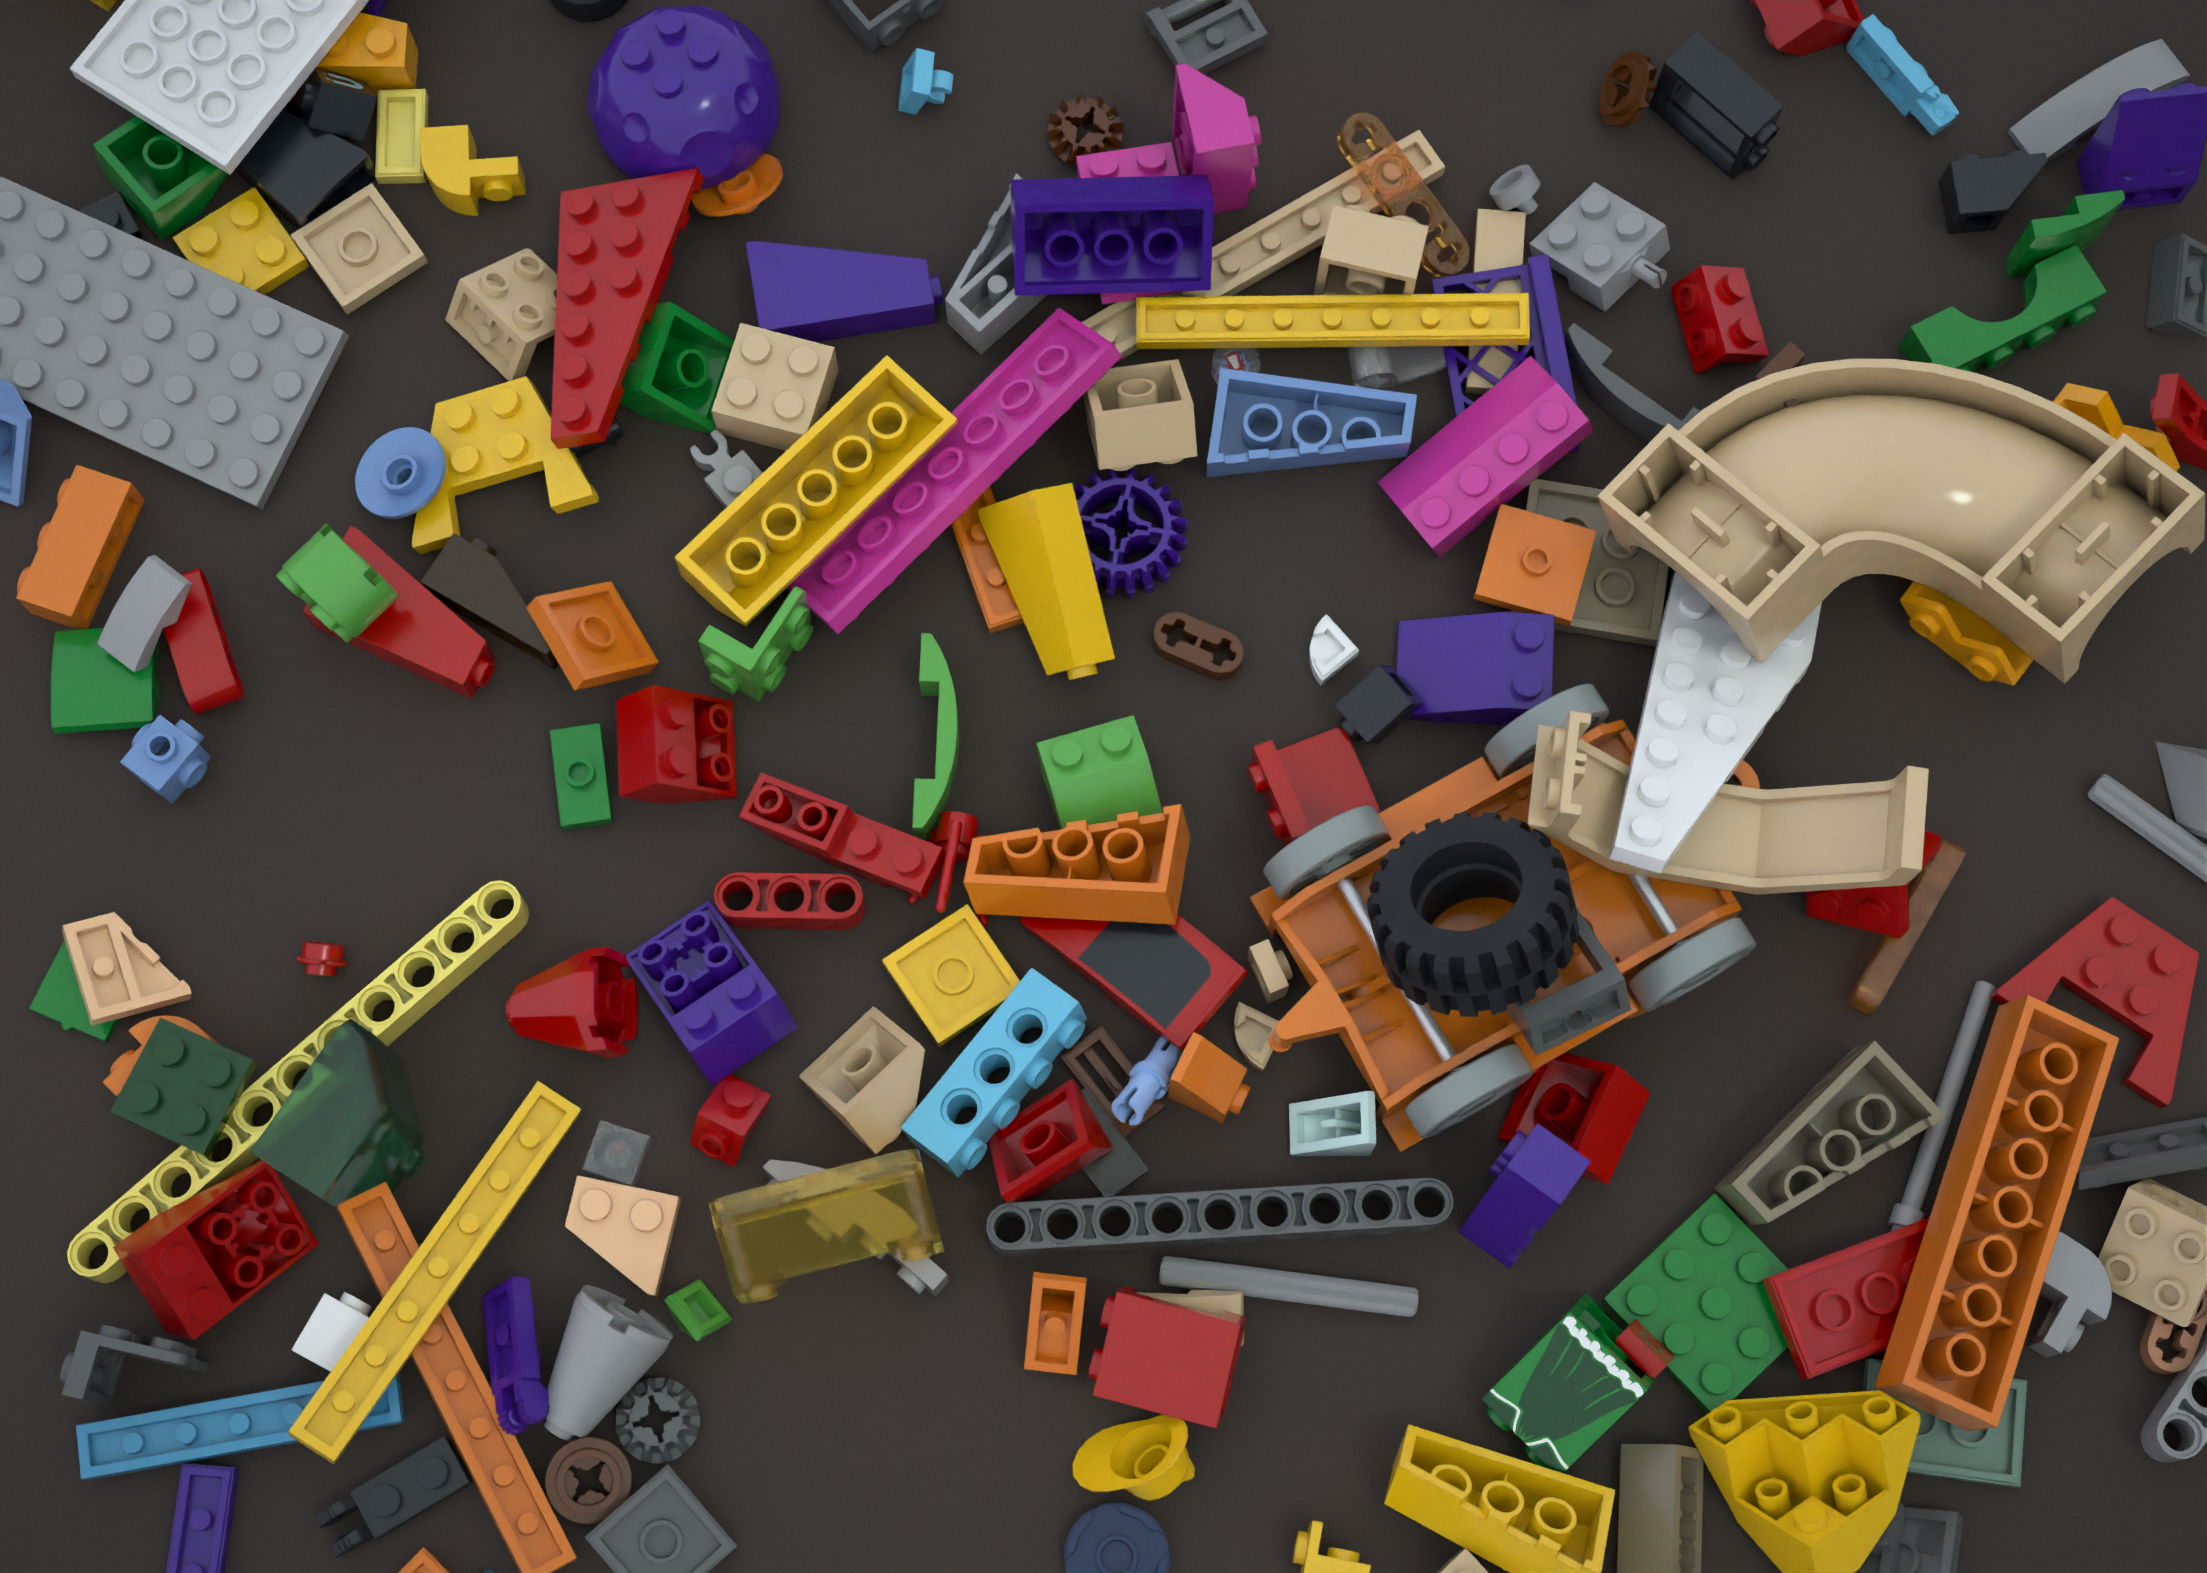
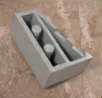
M1016 173L1013 180L1022 178ZM1011 183L1009 185V192L998 211H995L988 223V229L977 249H973L945 299L947 323L980 355L1047 296L1015 295Z

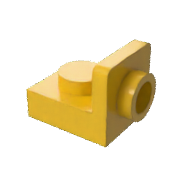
M1312 1520L1309 1523L1308 1532L1298 1530L1292 1562L1302 1564L1300 1573H1370L1371 1565L1358 1563L1360 1554L1357 1552L1328 1547L1327 1556L1318 1555L1323 1522Z

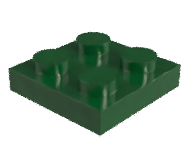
M160 1017L110 1112L209 1158L258 1063L251 1058Z

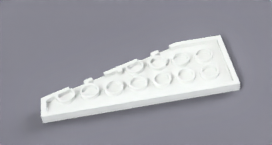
M1673 570L1609 859L1656 873H1662L1690 834L1694 824L1702 813L1706 812L1720 788L1729 780L1761 736L1767 723L1775 712H1778L1796 683L1798 684L1805 675L1812 659L1822 602L1761 663L1746 650L1740 637L1715 607L1688 581Z

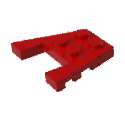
M2111 897L2069 929L2040 955L2027 963L2009 980L2001 984L1993 991L1990 997L2001 1005L2026 995L2046 1003L2057 983L2060 982L2145 1038L2142 1048L2121 1083L2161 1109L2169 1105L2173 1096L2199 953L2122 902Z

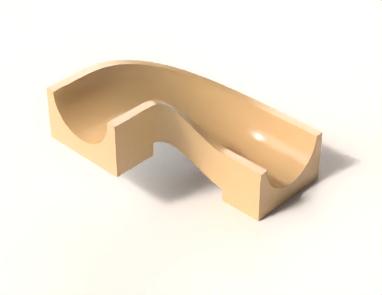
M1853 358L1811 363L1772 373L1741 386L1701 410L1680 430L1675 429L1668 423L1597 496L1616 542L1630 554L1637 547L1645 549L1681 575L1715 607L1740 637L1746 650L1761 663L1841 583L1865 574H1887L1921 583L1962 604L1989 623L2065 684L2079 669L2082 653L2092 634L2123 593L2149 567L2166 554L2181 547L2191 554L2205 540V493L2127 434L2123 433L2116 440L2093 423L2050 400L2020 387L1978 373L1939 364L1900 359ZM1796 399L1800 403L1789 407L1784 405V402Z

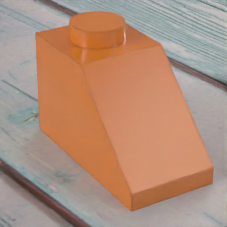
M1193 1032L1170 1078L1167 1097L1223 1124L1229 1111L1236 1115L1239 1114L1251 1087L1243 1083L1247 1068L1206 1038Z

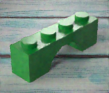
M2077 244L2034 265L2022 283L2024 304L2023 310L2019 315L2000 322H1983L1970 318L1951 306L1911 326L1899 347L1908 361L1939 364L1973 372L1987 365L1989 370H1992L2009 361L2015 355V350L2027 344L2030 349L2037 348L2056 335L2055 330L2067 324L2071 328H2076L2088 322L2098 313L2095 308L2107 291Z

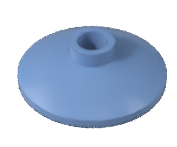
M404 427L384 434L366 450L359 462L355 476V489L360 502L372 514L385 519L403 518L419 511L433 499L442 485L446 472L444 449L432 434L420 428Z

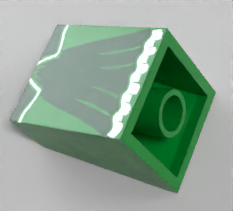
M1587 1292L1560 1317L1482 1398L1489 1406L1486 1410L1494 1423L1506 1432L1513 1430L1527 1445L1525 1451L1536 1465L1564 1473L1650 1388L1655 1378H1649L1615 1344V1339L1624 1329Z

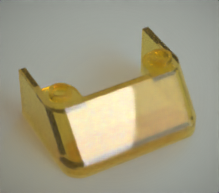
M917 1149L897 1151L738 1192L709 1203L714 1229L732 1291L741 1304L760 1302L778 1296L776 1287L786 1283L785 1279L888 1252L890 1255L901 1254L903 1262H912L930 1257L934 1253L945 1251L919 1150Z

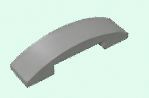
M2162 39L2155 40L2109 61L2080 78L2017 122L2007 133L2020 150L2026 151L2028 154L2046 153V159L2049 162L2074 147L2080 137L2099 127L2119 95L2136 88H2147L2150 92L2170 90L2187 80L2190 74Z

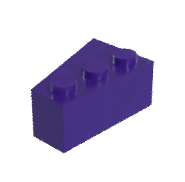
M1538 1123L1528 1135L1518 1130L1488 1171L1496 1179L1458 1232L1504 1266L1510 1268L1522 1250H1525L1532 1241V1236L1536 1230L1540 1231L1562 1204L1591 1161Z

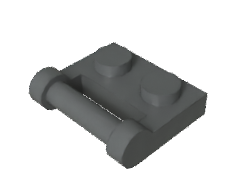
M1180 0L1162 10L1159 7H1155L1144 13L1145 23L1155 39H1158L1175 68L1176 65L1187 64L1200 73L1206 74L1266 44L1268 41V32L1247 0ZM1220 1L1227 4L1177 31H1174L1172 27L1178 22Z

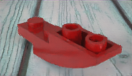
M762 772L739 815L742 821L817 859L887 888L888 885H891L926 899L944 862L945 850L938 845L855 814L847 805Z

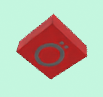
M1637 1319L1615 1339V1344L1649 1378L1652 1377L1654 1379L1674 1358Z

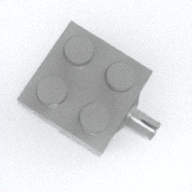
M1595 182L1529 243L1532 256L1548 254L1550 267L1567 277L1569 290L1604 312L1639 279L1651 285L1652 288L1657 289L1660 287L1659 283L1663 284L1667 277L1666 270L1655 265L1670 250L1666 225Z

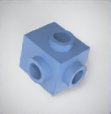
M159 715L153 723L144 725L137 732L132 741V748L120 763L136 778L173 804L186 788H192L202 779L207 770V762L212 757L200 745L205 737L182 719L174 726Z

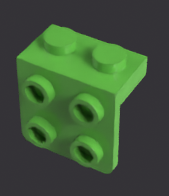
M797 586L792 589L753 649L709 625L698 642L703 654L704 664L707 667L708 673L711 674L709 676L710 681L727 693L735 694L738 690L757 702L761 700L767 690L773 692L779 686L786 673L787 667L784 663L793 649L798 652L801 651L813 632V626L810 624L811 615L806 591Z

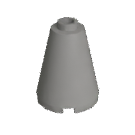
M584 1285L575 1297L547 1387L549 1395L547 1404L550 1407L548 1408L549 1413L547 1414V1421L544 1426L552 1434L567 1441H571L574 1436L587 1437L669 1348V1343L673 1338V1333L651 1314L643 1309L637 1314L624 1306L625 1299L590 1285Z

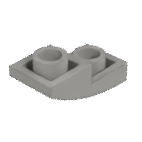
M156 555L147 557L118 599L97 644L133 672L147 668L162 629L177 623L192 583Z

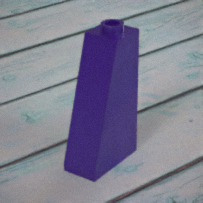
M762 241L746 242L759 328L813 342H821L936 323L934 306L942 305L943 298L939 275L929 277L926 259Z

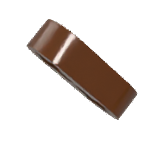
M1181 612L1167 613L1160 617L1155 624L1153 631L1154 648L1164 659L1219 681L1232 678L1241 669L1244 656L1243 645L1239 638L1231 632ZM1175 627H1181L1184 629L1183 638L1195 643V645L1178 641L1175 647L1169 646L1167 644V635L1163 632L1172 633ZM1221 645L1229 648V657L1233 659V662L1224 660L1221 666L1215 665L1213 663V654L1201 649L1202 647L1217 652Z

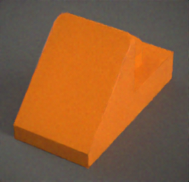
M1034 1272L1024 1369L1077 1375L1087 1278Z

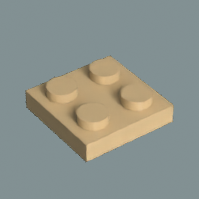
M372 183L290 235L346 315L428 263L424 253Z

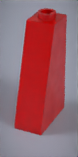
M350 526L343 538L344 542L354 551L358 552L400 596L357 638L353 637L348 643L472 699L478 687L484 688L488 684L495 669V661H493L495 656L487 641L360 530ZM306 604L302 612L314 628L344 641L337 633L326 627L310 611L311 607Z

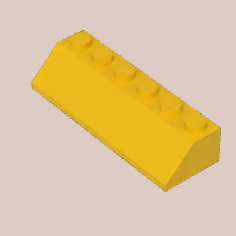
M886 355L674 557L681 577L716 610L747 626L958 423V419Z

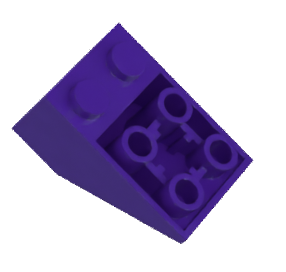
M2183 83L2174 86L2170 90L2150 92L2147 88H2136L2119 95L2076 161L2083 194L2123 190L2125 200L2118 210L2181 203L2197 182L2207 140V86Z
M710 900L625 955L628 964L711 1086L798 1028L778 993Z

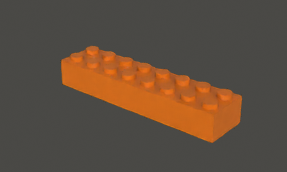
M2030 995L1998 1007L1874 1386L1875 1389L1966 1431L1998 1427L2117 1048L2118 1037Z

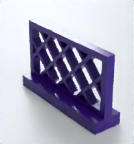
M1548 254L1529 257L1528 264L1432 279L1433 294H1444L1447 291L1464 289L1470 294L1491 293L1498 282L1517 279L1520 281L1521 293H1529V345H1526L1520 353L1508 345L1494 346L1514 360L1500 380L1477 365L1491 346H1482L1472 361L1454 350V346H1443L1455 418L1465 408L1467 409L1474 403L1462 394L1461 389L1472 371L1495 386L1523 363L1531 351L1534 360L1562 387L1576 404ZM1489 283L1484 290L1476 286ZM1457 364L1465 368L1460 376ZM1580 443L1568 453L1579 452Z

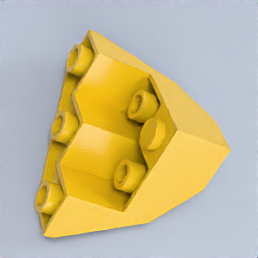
M1878 1390L1727 1400L1688 1428L1694 1444L1698 1448L1737 1522L1782 1573H1854L1860 1569L1896 1515L1921 1419L1919 1412Z

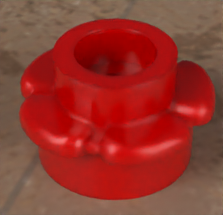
M303 941L301 956H296V961L305 963L304 973L336 976L337 967L347 965V961L343 960L345 946L326 942Z

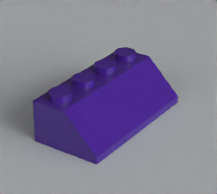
M1207 175L1011 180V236L1015 295L1211 290L1214 198Z

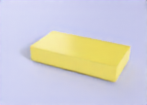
M426 89L378 90L375 177L378 184L426 183L427 175L422 166L420 156V128L428 127L429 96Z

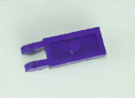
M513 1276L482 1296L492 1395H495L496 1414L499 1415L497 1420H499V1426L502 1427V1431L505 1430L506 1434L511 1433L512 1436L523 1432L528 1428V1424L532 1425L543 1421L549 1413L548 1408L550 1407L547 1404L549 1401L548 1390L538 1381L540 1379V1354L536 1344L534 1326L535 1306L531 1299L529 1277Z

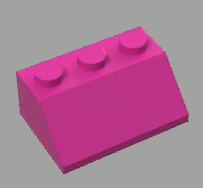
M1187 64L1176 65L1172 137L1181 175H1207L1214 198L1213 214L1248 208L1249 191L1256 188L1254 167L1259 166L1256 146L1261 145V132L1257 116H1248L1243 97Z

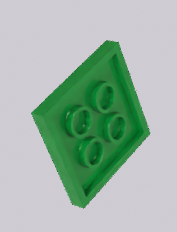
M1715 1193L1601 1300L1626 1328L1637 1319L1674 1356L1664 1369L1707 1414L1727 1400L1735 1399L1788 1347L1762 1280L1788 1270V1268Z

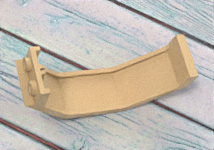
M1570 711L1560 727L1538 724L1527 824L1613 872L1759 895L1906 885L1922 871L1929 769L1909 765L1894 779L1879 782L1769 790L1723 784L1716 794L1714 801L1694 824L1690 834L1661 874L1609 859L1630 766L1581 739L1591 723V714Z

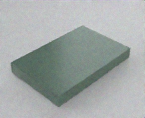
M1870 1358L1865 1360L1863 1391H1878L1874 1386L1883 1360ZM2013 1378L1997 1428L1966 1431L1893 1397L1920 1413L1921 1422L1907 1473L2011 1488L2021 1487L2027 1380Z

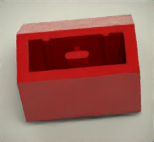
M657 685L649 686L616 700L619 797L656 804L731 800L737 797L733 701Z

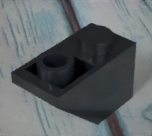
M2017 150L2005 153L2001 157L1981 158L1979 155L1970 154L1950 161L1938 182L1947 233L1958 234L1995 230L2038 177L2047 162L2046 153L2028 154L2026 151Z

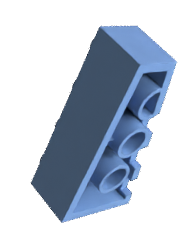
M1221 368L1207 458L1206 477L1407 457L1411 443L1417 395Z

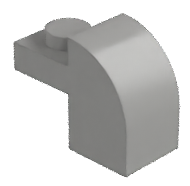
M2060 1231L2040 1290V1295L2053 1302L2028 1347L2045 1358L2060 1354L2063 1350L2068 1353L2077 1344L2085 1327L2079 1321L2082 1320L2089 1326L2104 1321L2111 1307V1283L2101 1261L2089 1249Z

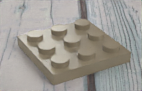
M1535 479L1528 485L1525 503L1526 511L1597 531L1570 626L1554 622V630L1655 647L1660 632L1669 566L1641 547H1637L1630 554L1616 542L1597 497L1603 489Z

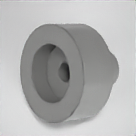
M1520 165L1499 177L1491 186L1489 194L1500 210L1507 211L1517 208L1519 212H1526L1527 216L1538 207L1532 196L1539 189L1540 181L1529 165Z

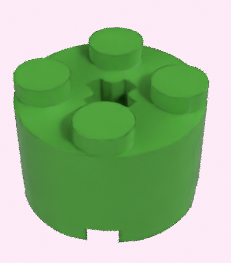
M326 523L282 565L283 569L276 575L292 593L303 599L311 607L310 611L326 627L337 633L346 643L353 637L357 638L400 596L358 552L347 545L344 539Z

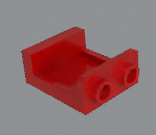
M1125 1285L1116 1292V1297L1108 1296L1100 1323L1101 1327L1108 1329L1104 1348L1096 1347L1088 1378L1096 1380L1093 1396L1216 1429L1224 1419L1247 1316L1228 1311L1221 1316L1134 1293L1135 1288Z

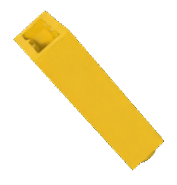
M1068 483L1032 490L977 509L982 526L1046 674L1051 675L1067 671L1069 680L1097 674L1096 664L1115 659L1073 484Z

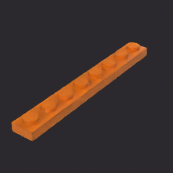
M386 1182L337 1205V1210L382 1299L419 1249ZM447 1303L413 1351L411 1357L519 1572L553 1573L576 1561L577 1557L515 1435L512 1436L511 1433L506 1434V1431H502V1427L499 1426L495 1396L492 1395V1390Z

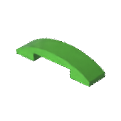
M921 633L919 684L921 696H939L935 779L915 778L912 828L914 836L922 840H926L930 830L934 829L938 822L940 814L943 813L953 786L959 752V722L952 677L944 655L931 633Z

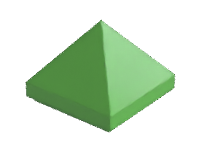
M700 1279L669 1295L664 1300L679 1330L696 1341L725 1326L732 1320Z

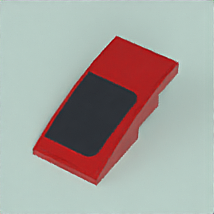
M1178 914L1176 925L1024 916L1019 920L1025 930L1059 953L1067 965L1101 988L1108 999L1181 1051L1185 1049L1192 1033H1199L1248 975L1242 966Z

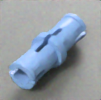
M1162 1037L1157 1040L1147 1058L1134 1065L1129 1073V1076H1131L1129 1083L1112 1103V1112L1122 1123L1127 1121V1118L1134 1110L1135 1113L1130 1118L1129 1125H1138L1154 1100L1161 1099L1169 1089L1170 1077L1183 1051L1172 1044L1164 1051L1168 1041Z

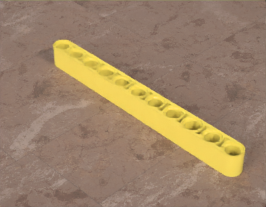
M501 880L489 882L481 887L242 1093L218 1141L224 1138H231L232 1151L226 1159L214 1162L212 1152L209 1158L180 1146L78 1233L71 1241L67 1251L68 1262L72 1270L83 1277L100 1283L113 1282L124 1275L127 1270L113 1247L133 1233L130 1222L132 1216L137 1211L147 1208L150 1212L151 1220L156 1215L249 1167L525 927L529 918V910L516 887L509 882ZM501 899H511L514 901L513 910L508 916L500 919L491 918L492 906ZM465 932L474 933L473 945L467 951L462 953L452 952L451 945L456 936ZM425 966L434 967L435 974L429 984L424 987L412 986L413 975L418 969ZM385 1000L394 1001L395 1008L390 1018L381 1022L373 1021L372 1014L377 1004ZM343 1035H354L355 1042L351 1051L344 1056H334L333 1046L335 1041ZM303 1069H313L314 1079L309 1088L303 1091H294L293 1080L297 1073ZM271 1103L273 1105L272 1118L265 1125L255 1127L252 1120L254 1111L262 1104ZM189 1173L191 1176L190 1189L181 1197L174 1198L171 1192L173 1181L179 1175ZM100 1244H106L108 1247L107 1260L99 1268L92 1269L89 1265V1257L92 1250Z

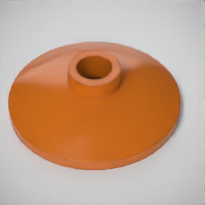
M763 153L749 168L737 174L736 177L719 183V185L701 189L699 193H693L692 203L699 213L707 216L720 217L749 213L776 190L782 180L783 169L778 159Z

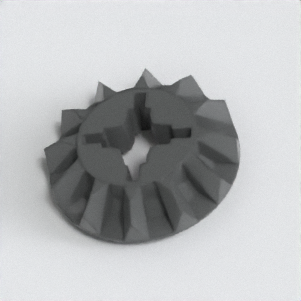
M647 1378L633 1386L617 1406L615 1431L624 1449L635 1458L654 1464L670 1462L686 1453L695 1442L700 1429V1409L693 1394L681 1383L670 1378ZM652 1398H654L655 1403L662 1412L680 1414V1416L673 1417L672 1421L664 1424V1433H662L664 1442L660 1443L659 1436L656 1435L653 1428L636 1427L637 1423L643 1422V1419L650 1416Z

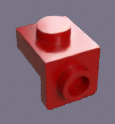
M729 1074L720 1080L699 1110L690 1144L710 1158L719 1159L731 1166H735L741 1157L745 1141L767 1110L772 1095Z

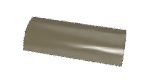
M1621 1444L1617 1573H1701L1704 1460L1698 1448L1677 1444Z

